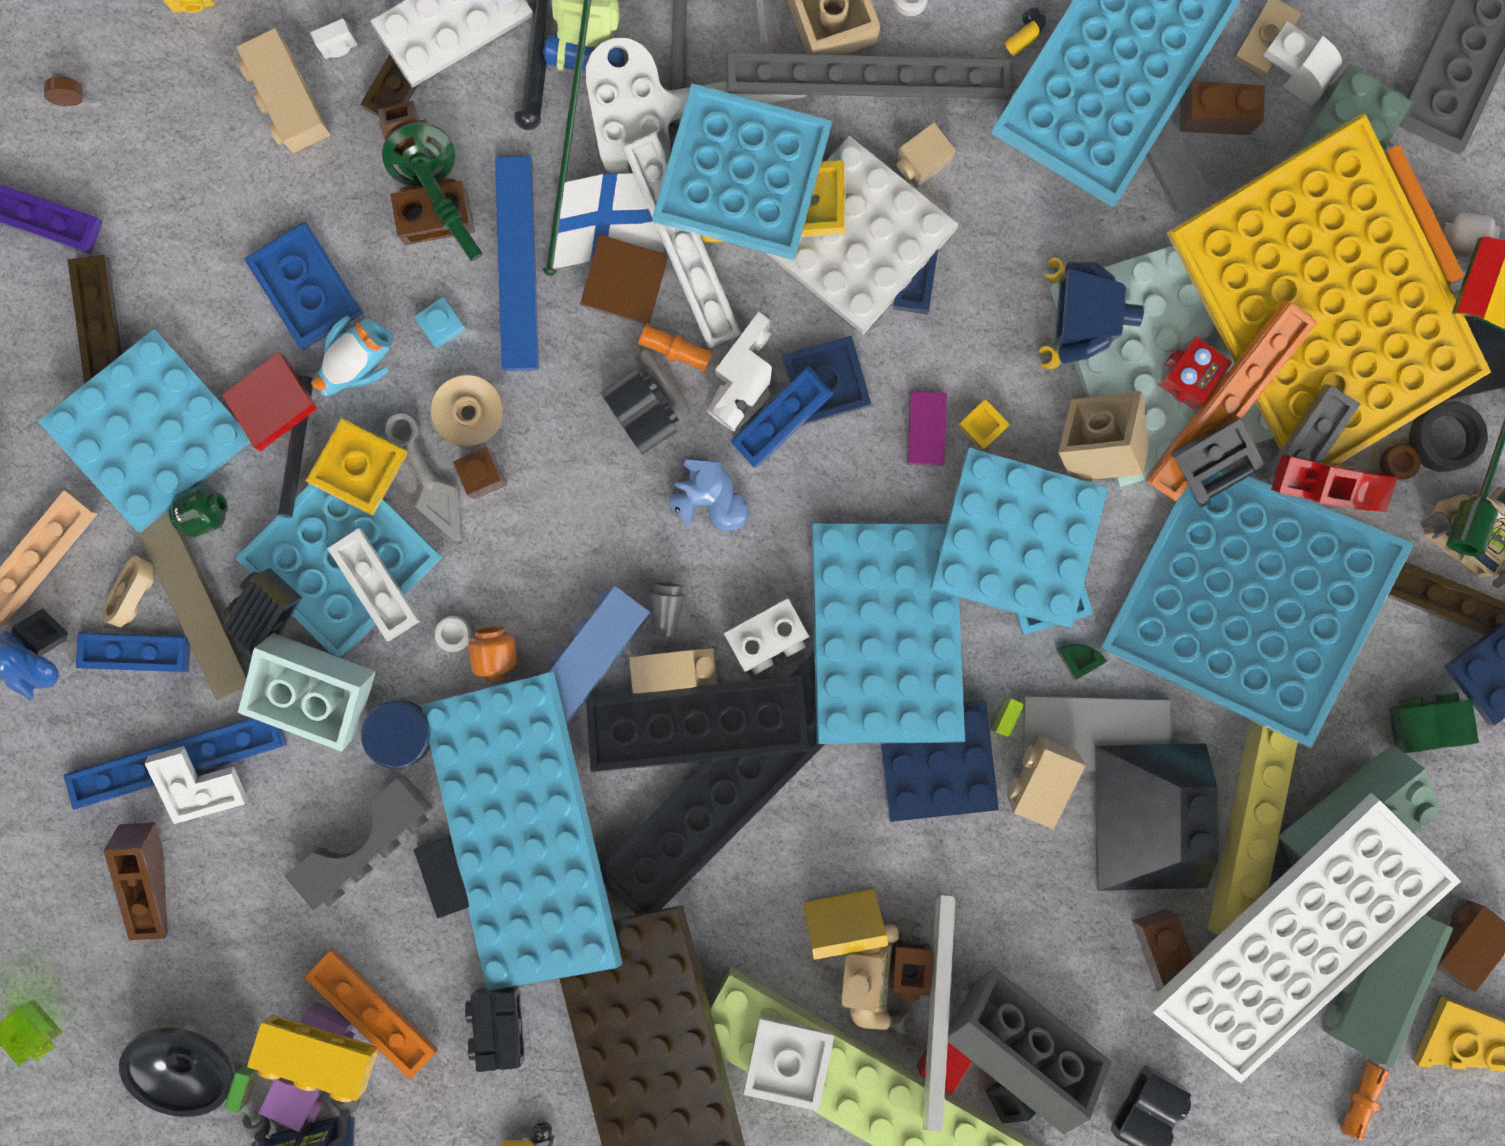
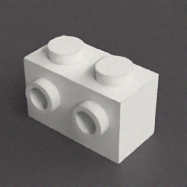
M789 599L778 603L724 633L744 672L752 669L755 675L774 665L771 660L773 656L784 652L786 657H789L805 648L803 640L809 637Z

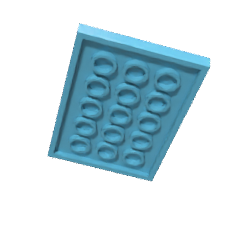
M812 524L817 744L965 742L959 598L929 589L946 524Z

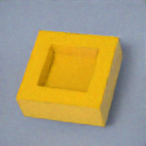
M985 399L957 426L983 451L1010 424Z

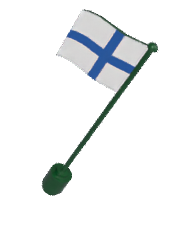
M584 0L548 262L547 268H543L544 273L548 276L555 275L557 268L592 261L599 234L660 253L664 252L665 249L633 173L601 174L566 182L591 0Z

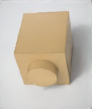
M934 122L899 148L897 168L906 180L912 179L918 187L951 163L956 150Z

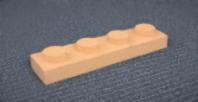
M63 490L1 565L0 626H6L98 514L72 492Z

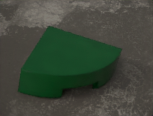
M1067 644L1056 648L1074 680H1078L1107 662L1099 651L1086 645Z

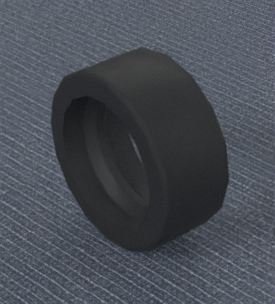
M1458 401L1443 402L1424 412L1413 421L1409 432V444L1419 453L1421 464L1425 468L1437 472L1455 471L1475 463L1484 453L1488 442L1487 425L1481 414L1472 406ZM1442 416L1455 418L1462 425L1466 433L1465 449L1454 458L1442 457L1434 450L1430 442L1429 431L1431 425Z

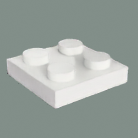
M760 1016L744 1086V1095L819 1111L834 1032Z

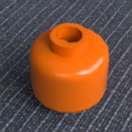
M490 626L480 628L475 631V636L469 639L467 645L471 670L475 675L485 677L486 682L505 680L507 673L517 667L515 639L511 633L504 631V627Z

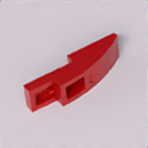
M1282 454L1271 490L1281 494L1311 499L1327 505L1365 511L1387 512L1398 477L1336 463L1329 464Z

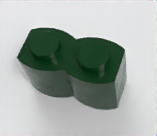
M1459 692L1436 694V701L1427 703L1423 702V697L1400 699V706L1389 708L1395 746L1404 753L1479 743L1472 699L1460 698Z

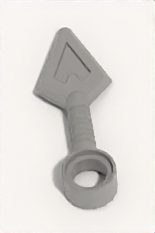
M398 413L392 415L385 424L386 437L390 442L407 450V456L410 458L409 460L412 462L411 464L414 466V470H416V474H418L421 482L414 507L451 539L459 541L461 539L458 485L435 478L433 473H431L432 471L429 469L430 467L427 465L428 463L425 461L417 444V440L420 437L418 422L407 414ZM402 420L409 421L412 426L410 437L405 440L396 439L393 434L395 424Z

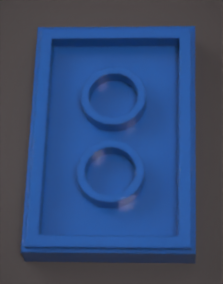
M305 221L244 258L298 347L303 351L325 338L333 326L342 318L349 316L352 321L363 314L360 306Z

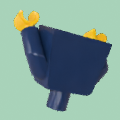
M1056 257L1048 261L1051 267L1059 268L1055 274L1046 273L1045 276L1051 283L1059 282L1054 345L1060 347L1059 350L1049 346L1039 349L1038 353L1040 354L1052 353V360L1047 364H1040L1041 367L1053 370L1061 362L1065 364L1089 359L1108 349L1111 343L1122 335L1123 325L1140 327L1144 315L1143 305L1125 303L1126 286L1123 283L1117 282L1115 276L1097 262L1070 261L1064 265Z

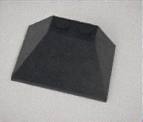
M1206 743L1095 745L1097 890L1208 888L1218 863V786Z

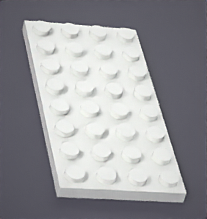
M1370 793L1151 998L1147 1005L1156 1016L1241 1083L1461 881L1377 797Z

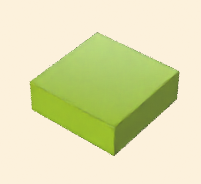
M1005 697L991 727V731L1005 737L1010 736L1023 709V704L1012 698Z

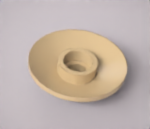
M473 375L456 376L443 383L436 391L431 402V420L438 434L449 443L460 447L478 446L488 441L498 431L503 418L502 400L497 390L485 379ZM468 407L475 409V416L472 419H465L463 416L464 410Z

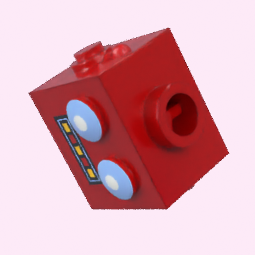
M1195 337L1182 350L1176 348L1164 364L1168 370L1157 385L1173 395L1177 401L1186 404L1191 409H1195L1206 401L1232 364V361L1219 353L1216 348Z

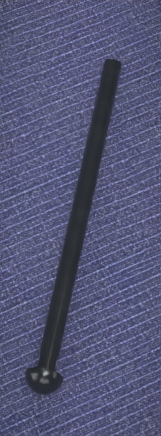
M534 0L521 111L514 113L516 124L523 130L537 128L542 119L540 115L546 73L543 47L545 44L544 36L549 0Z

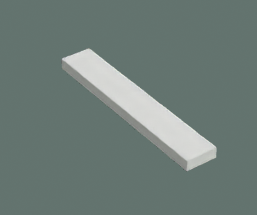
M656 132L622 146L652 219L668 166V160ZM655 223L708 349L740 336L742 333L700 235Z
M943 895L936 899L934 954L922 1130L938 1132L943 1130L955 915L954 897Z

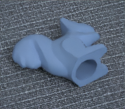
M684 459V466L690 469L688 481H676L674 483V486L684 490V493L673 494L668 500L670 508L683 519L684 525L688 527L691 524L696 505L709 506L710 520L719 530L734 531L741 528L749 517L748 502L744 501L741 493H733L731 477L723 468L722 462Z

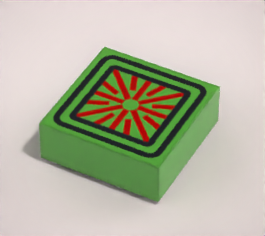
M248 1063L244 1064L234 1074L225 1103L226 1110L238 1113L249 1102L258 1070L248 1068Z

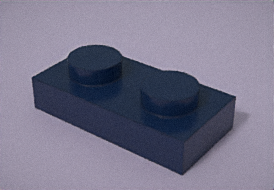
M938 249L930 257L926 265L922 269L920 268L912 277L911 282L894 298L893 310L929 314Z

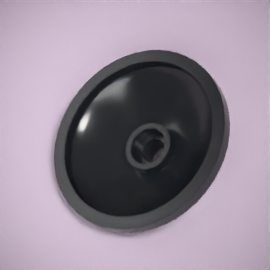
M156 1028L140 1033L127 1044L119 1060L120 1078L128 1092L146 1107L171 1116L194 1117L214 1111L227 1099L234 1077L229 1059L213 1041L197 1032L183 1028Z

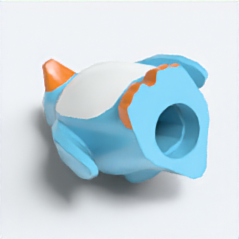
M346 316L338 321L327 335L322 365L312 379L311 384L315 390L329 397L348 387L371 385L389 372L388 367L377 371L374 370L392 345L393 333L389 329L373 320L366 319L347 330L351 318Z

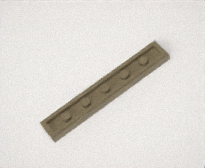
M168 510L144 531L139 533L211 691L216 701H221L244 690L248 672L231 636L228 635V631L222 630V625L224 624L222 616L183 533L176 530L172 525Z

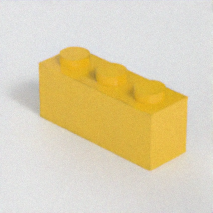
M272 1014L260 1024L247 1067L258 1070L257 1074L266 1079L277 1080L281 1077L293 1081V1085L302 1090L314 1091L319 1089L329 1092V1096L337 1101H357L366 1091L379 1047Z

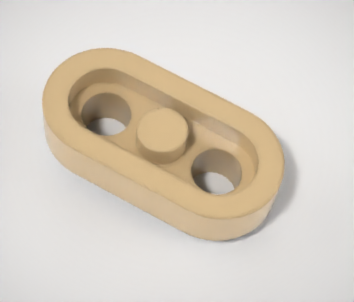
M133 556L127 561L102 609V620L104 622L122 627L135 618L138 611V603L144 591L148 590L155 580V571L151 561L139 556Z

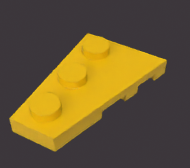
M1442 995L1413 1062L1418 1067L1432 1068V1065L1450 1066L1452 1069L1466 1070V1067L1489 1068L1491 1071L1505 1072V1019Z

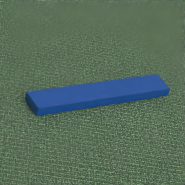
M531 156L495 157L501 368L503 371L539 370Z
M249 718L64 774L72 809H79L155 786L145 765L147 757L150 755L184 746L196 773L287 746L283 729Z

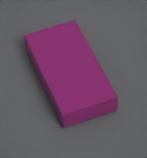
M910 393L907 465H944L947 393Z

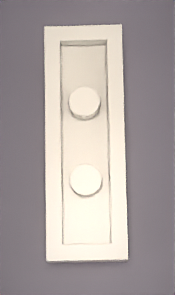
M356 529L327 548L386 641H391L420 622L419 617L362 529Z

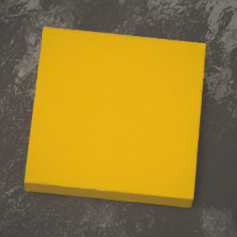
M341 418L306 478V482L373 516L408 452Z
M875 889L803 902L814 960L888 946Z

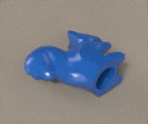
M6 630L0 633V679L5 681L9 689L32 700L33 689L49 688L57 683L59 672L54 663L26 648L19 639Z

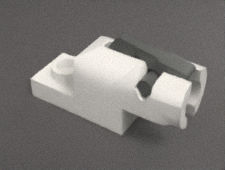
M760 312L756 314L715 369L716 376L726 384L724 386L720 384L712 403L706 410L715 420L733 432L739 430L771 399L768 386L771 381L772 367L752 352L754 348L760 351L771 336V333L768 332L770 320Z

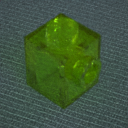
M32 1000L17 1007L0 1023V1046L17 1066L31 1059L37 1063L55 1048L52 1042L63 1031L35 1000Z

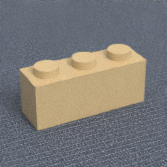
M276 28L236 46L242 58L241 61L237 62L247 82L253 81L257 92L253 93V97L262 113H269L273 123L269 124L268 127L278 145L284 143L292 153H295L331 135L287 43Z

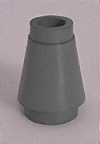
M665 582L653 583V591L649 592L652 624L654 627L653 634L668 637L675 636V629L685 598V594L682 593V585Z

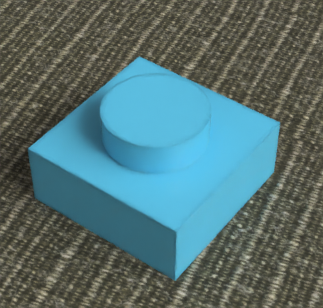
M444 297L414 316L436 349L466 329Z

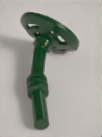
M425 122L407 123L393 130L385 139L382 147V160L386 171L392 178L404 185H418L425 189L434 206L432 211L434 214H438L437 218L439 221L443 220L442 226L449 228L471 262L475 261L483 253L460 220L462 217L461 213L456 212L457 207L451 205L453 201L450 198L446 199L437 181L444 179L454 166L455 149L452 140L442 129ZM413 136L415 143L408 145L402 154L394 151V148L400 141ZM427 136L437 140L443 146L445 152L440 153L438 147L427 140ZM429 150H431L435 156L430 157ZM393 164L398 165L399 168L401 169V171H402L405 175L411 177V179H410V178H407V177H405V176H403L402 174H400V173L395 169V167H394ZM404 164H409L410 170ZM437 165L444 166L438 174L433 176L432 172L436 169Z

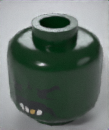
M200 485L174 496L169 508V518L176 530L183 532L187 536L197 537L223 526L228 510L227 501L221 493H218L212 487Z

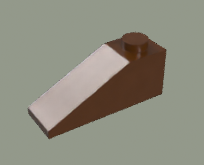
M156 823L119 824L103 851L128 939L130 941L166 938L168 930L164 857Z

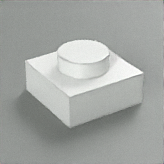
M343 18L310 32L315 45L325 59L341 57L347 54L350 48L358 45L352 31Z

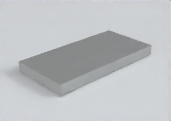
M1023 696L1022 762L1026 750L1029 746L1035 745L1039 736L1078 751L1086 765L1083 771H1096L1095 745L1170 743L1171 700Z

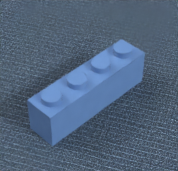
M614 586L611 591L605 588L593 603L597 608L589 620L583 617L571 632L575 637L567 649L561 646L549 661V664L553 667L548 673L554 672L566 725L651 615L649 610L617 586Z

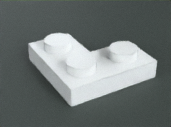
M184 746L147 757L145 765L174 824L240 806L246 802L247 795L234 767L198 776Z

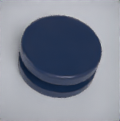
M395 700L384 702L369 712L362 725L361 742L368 757L376 764L385 768L399 769L413 765L425 757L431 748L429 743L431 733L421 706L411 701Z

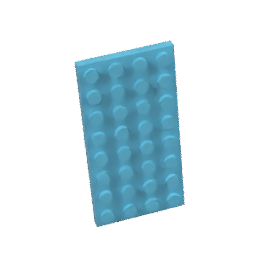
M1073 0L997 121L991 134L1114 208L1241 0Z
M554 672L421 705L431 733L429 743L457 864L470 906L468 912L487 991L614 969L621 966L623 962Z

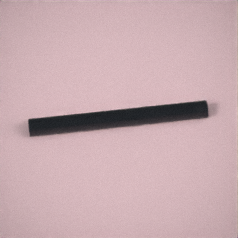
M300 376V381L310 397H312L313 386L311 382L313 378ZM308 416L291 428L278 516L293 518Z

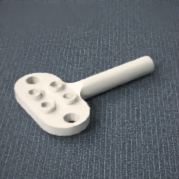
M613 38L602 42L591 53L587 62L586 86L599 155L605 170L609 174H629L628 161L622 146L653 132H656L666 158L669 161L670 138L668 127L672 121L682 118L690 87L676 90L664 89L660 84L653 57L642 44L629 38ZM622 48L627 52L628 62L625 66L618 68L609 63L607 55L611 49ZM726 81L701 85L727 92ZM734 94L768 104L806 97V95Z

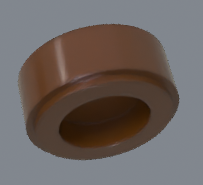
M51 77L44 82V98L55 105L75 106L83 101V88L74 79Z
M1398 444L1387 448L1380 458L1381 471L1385 474L1397 476V481L1412 478L1417 474L1421 465L1419 453L1415 448L1407 444Z

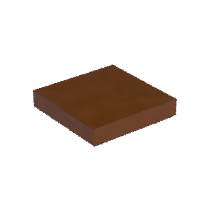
M599 234L580 305L644 325L646 323L650 324L668 255Z

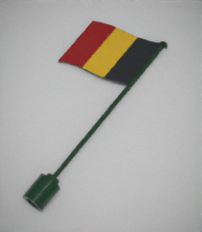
M1480 237L1477 239L1452 314L1474 317L1505 332V241L1492 237ZM1505 418L1479 497H1471L1469 500H1463L1459 503L1452 529L1446 545L1451 550L1468 556L1485 555L1499 512L1493 506V503L1486 498L1505 444Z

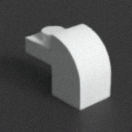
M1288 21L1263 54L1265 58L1290 74L1282 87L1310 106L1319 100L1342 66L1340 53L1328 39L1322 36L1317 42Z

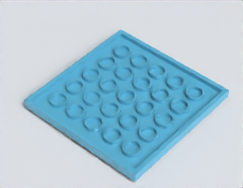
M1225 467L1201 481L1204 486L1232 469ZM1250 476L1211 498V503L1203 508L1197 505L1190 493L1189 487H1187L1177 499L1101 648L1105 652L1312 748L1414 543L1304 498L1271 490L1272 485Z

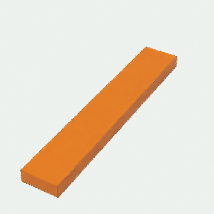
M1284 299L1148 473L1145 480L1174 501H1177L1188 485L1170 453L1235 415L1242 418L1317 324V321L1291 301Z

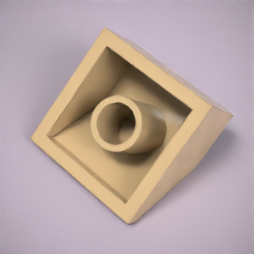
M1142 391L1072 399L1058 452L1069 476L1080 480L1143 475L1149 446Z

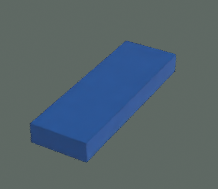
M807 366L730 442L753 468H758L834 393L812 368Z
M78 632L76 668L189 672L190 643L186 636Z

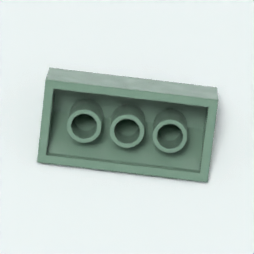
M1423 915L1339 992L1335 1003L1330 1005L1325 1013L1323 1031L1346 1045L1393 1068L1453 928Z

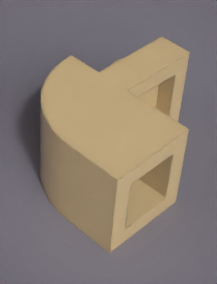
M713 648L629 657L633 694L717 684Z

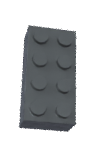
M993 968L970 986L948 1032V1042L1062 1134H1066L1090 1120L1112 1061L996 968Z

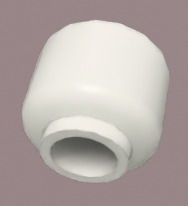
M1460 212L1455 217L1453 223H1445L1443 233L1455 258L1470 261L1477 239L1480 237L1499 239L1501 226H1495V220L1490 215Z

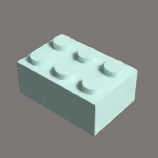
M272 633L254 648L238 713L342 752L359 732L376 671Z

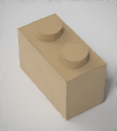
M1039 736L1035 745L1029 746L1026 750L1022 762L1024 767L1019 777L1012 779L1007 790V798L1014 814L1054 829L1086 765L1078 751Z

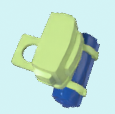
M552 0L553 19L557 21L558 30L557 34H550L545 41L543 54L546 65L557 66V69L562 71L564 69L574 70L584 0ZM591 0L582 71L586 72V65L591 53L602 42L614 38L613 31L617 30L619 22L618 0ZM622 48L611 49L607 55L609 63L618 68L625 66Z

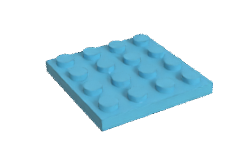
M692 83L654 210L653 222L795 260L832 121Z
M155 329L37 421L139 533L169 510L176 494L200 485L251 443L234 416Z
M968 448L965 452L929 589L1064 628H1073L1108 487Z
M309 484L296 497L293 518L277 516L235 559L250 574L252 572L259 574L271 568L303 598L299 601L300 603L296 606L297 608L293 611L292 616L331 655L343 659L376 624L327 548L356 529H362L404 596L443 556L384 498L372 516Z

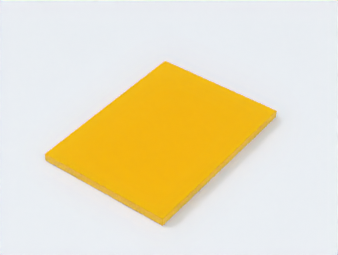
M1365 113L1357 115L1166 232L1234 363L1284 299L1291 301L1317 321V324L1255 401L1280 450L1324 384L1334 386L1360 404L1322 461L1329 464H1340L1491 373L1464 315L1452 314L1456 303L1453 292Z

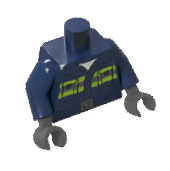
M331 1098L332 1104L340 1111V1117L336 1116L307 1124L300 1132L289 1129L271 1134L270 1139L265 1137L271 1129V1124L267 1117L261 1115L260 1122L252 1125L248 1115H245L243 1125L254 1139L251 1146H354L355 1118L351 1117V1114L359 1107L360 1099L357 1101L341 1102Z

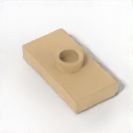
M1267 0L1234 56L1233 61L1264 77L1273 62L1265 58L1263 54L1288 21L1295 26L1302 13L1280 0Z

